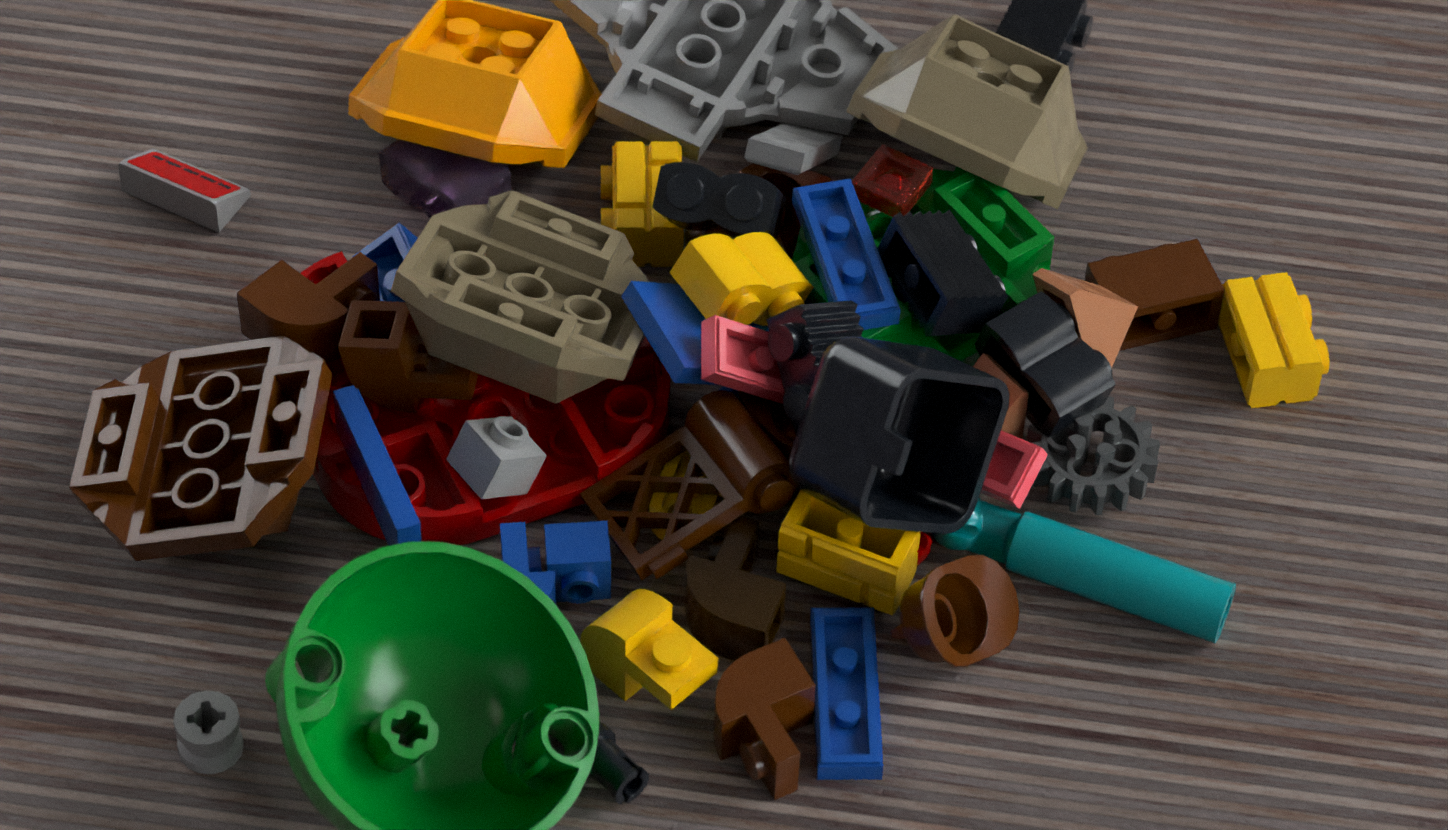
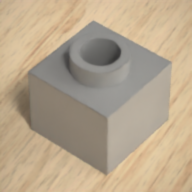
M501 416L497 418L466 420L446 460L481 499L527 494L547 455L532 440L524 425L513 419L512 416Z

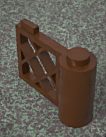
M718 390L702 396L693 404L687 413L685 426L580 493V496L597 521L608 522L610 539L642 581L651 574L656 579L662 577L689 559L686 554L687 550L747 511L762 514L784 507L792 498L797 486L789 473V460L733 392ZM685 451L690 460L684 477L659 476L664 464ZM702 473L705 478H699L700 474ZM623 491L638 492L632 511L607 510L603 505ZM654 492L678 493L672 513L647 512ZM694 494L719 495L723 500L704 514H688ZM620 527H626L625 531L623 532ZM641 528L666 529L661 542L641 555L639 554L635 546Z

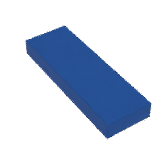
M851 178L793 188L792 203L828 302L852 300L858 304L855 312L861 316L858 324L864 328L863 330L899 324L900 307Z
M351 385L334 390L336 431L388 545L411 541L422 542L420 520L359 389Z
M811 608L812 680L816 685L814 728L817 780H882L883 750L874 608Z

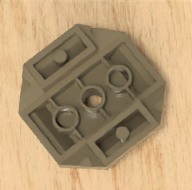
M955 14L903 48L881 53L854 92L846 111L858 119L873 124L877 129L1000 187L1023 196H1030L1056 209L1059 208L1088 148L1077 127L1069 67Z
M513 190L489 197L487 204L465 205L432 215L397 269L391 292L405 301L429 355L556 404L608 378L624 381L645 339L644 333L621 297L630 281L649 282L645 274L633 262L634 252L625 234Z

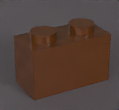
M1198 239L1175 244H1163L1153 249L1121 256H1109L1099 261L1087 263L1085 281L1100 285L1138 306L1119 351L1217 329L1225 289Z

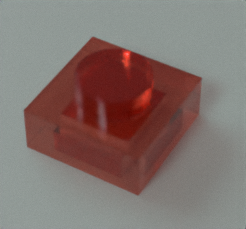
M882 144L852 180V184L860 202L891 217L900 212L904 216L909 213L933 183V167Z

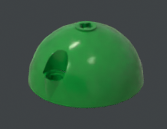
M411 541L381 547L353 559L333 573L311 596L291 631L284 650L272 661L265 674L267 692L276 704L280 735L289 766L304 794L317 811L337 830H549L559 822L577 799L594 761L599 733V708L596 685L586 652L571 624L552 599L528 577L503 561L472 548L444 542ZM295 661L300 666L304 679L298 674ZM548 735L558 739L563 746L565 756L556 753L551 747ZM515 737H516L515 747H514V753H513V751H512V746H513V743H514V740H515Z

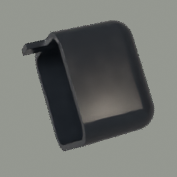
M853 336L835 340L823 352L789 456L788 467L790 476L795 485L803 492L870 527L944 534L953 533L967 523L975 510L1008 410V387L1002 380L934 348Z

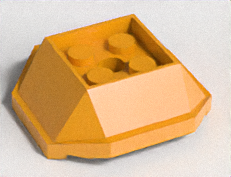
M437 0L406 37L396 40L387 46L349 94L348 115L357 120L363 119L370 128L384 136L489 162L520 165L537 161L541 162L544 167L565 168L598 119L595 116L597 100L601 96V92L570 41L562 22L474 0Z

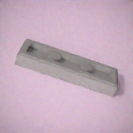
M783 123L750 137L744 158L750 163L799 175L837 156L843 136L823 130Z

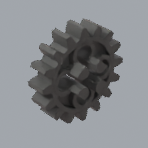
M1111 396L1107 398L1104 405L1089 414L1075 418L1074 423L1049 438L1043 435L1033 424H1030L1027 441L1042 447L1048 454L1033 486L1038 487L1048 484L1047 500L1053 503L1064 496L1070 499L1069 510L1074 513L1080 509L1082 503L1091 504L1095 515H1102L1104 503L1111 502L1120 511L1126 510L1128 496L1130 495L1142 500L1146 494L1147 483H1154L1156 478L1160 442L1150 438L1153 425L1150 421L1135 423L1136 408L1132 405L1124 408L1121 412L1115 410L1114 397ZM1092 432H1104L1102 442L1099 443L1096 449L1092 476H1080L1082 465L1086 463Z

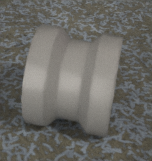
M218 691L193 693L181 701L175 709L173 723L177 736L179 756L185 766L199 774H216L224 772L235 765L242 755L244 745L240 730V715L236 703L229 696Z

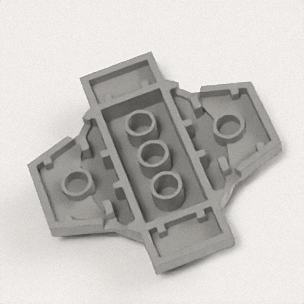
M549 0L607 49L610 63L616 75L597 100L595 116L651 142L677 141L679 145H682V156L695 162L699 161L713 138L720 140L728 127L751 124L761 120L788 123L849 135L858 121V118L846 112L854 92L881 53L898 50L894 44L849 8L844 7L839 10L833 8L831 0Z

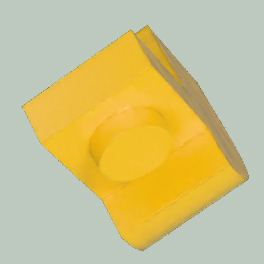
M636 589L588 625L581 634L580 643L586 652L592 674L624 701L644 687L672 710L717 674L718 657L672 620V603L650 590Z

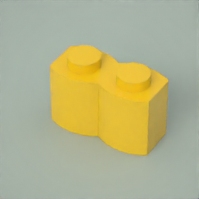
M765 232L747 233L734 239L724 234H709L689 241L669 272L705 319L717 315L746 325L754 322L757 325L768 326L766 319L797 305L805 304V299L814 288L774 237Z

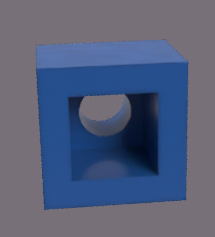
M590 521L544 524L546 571H555L556 602L579 604L592 600L611 599V554L608 522Z

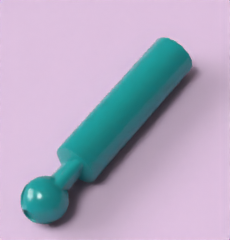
M978 498L972 516L962 528L949 534L932 533L935 541L947 549L967 550L978 555H984L1004 563L1008 571L1212 643H1216L1220 637L1236 590V583L1029 511L1019 514L982 501L981 498Z

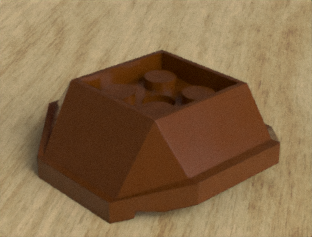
M284 335L170 351L142 365L122 382L114 379L93 390L69 488L78 502L135 561L254 547L263 535L288 531L299 491L314 473L332 373L323 358L313 352L309 353L298 343Z

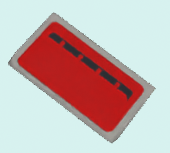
M156 149L125 158L118 165L123 192L218 233L251 196V191L248 188Z

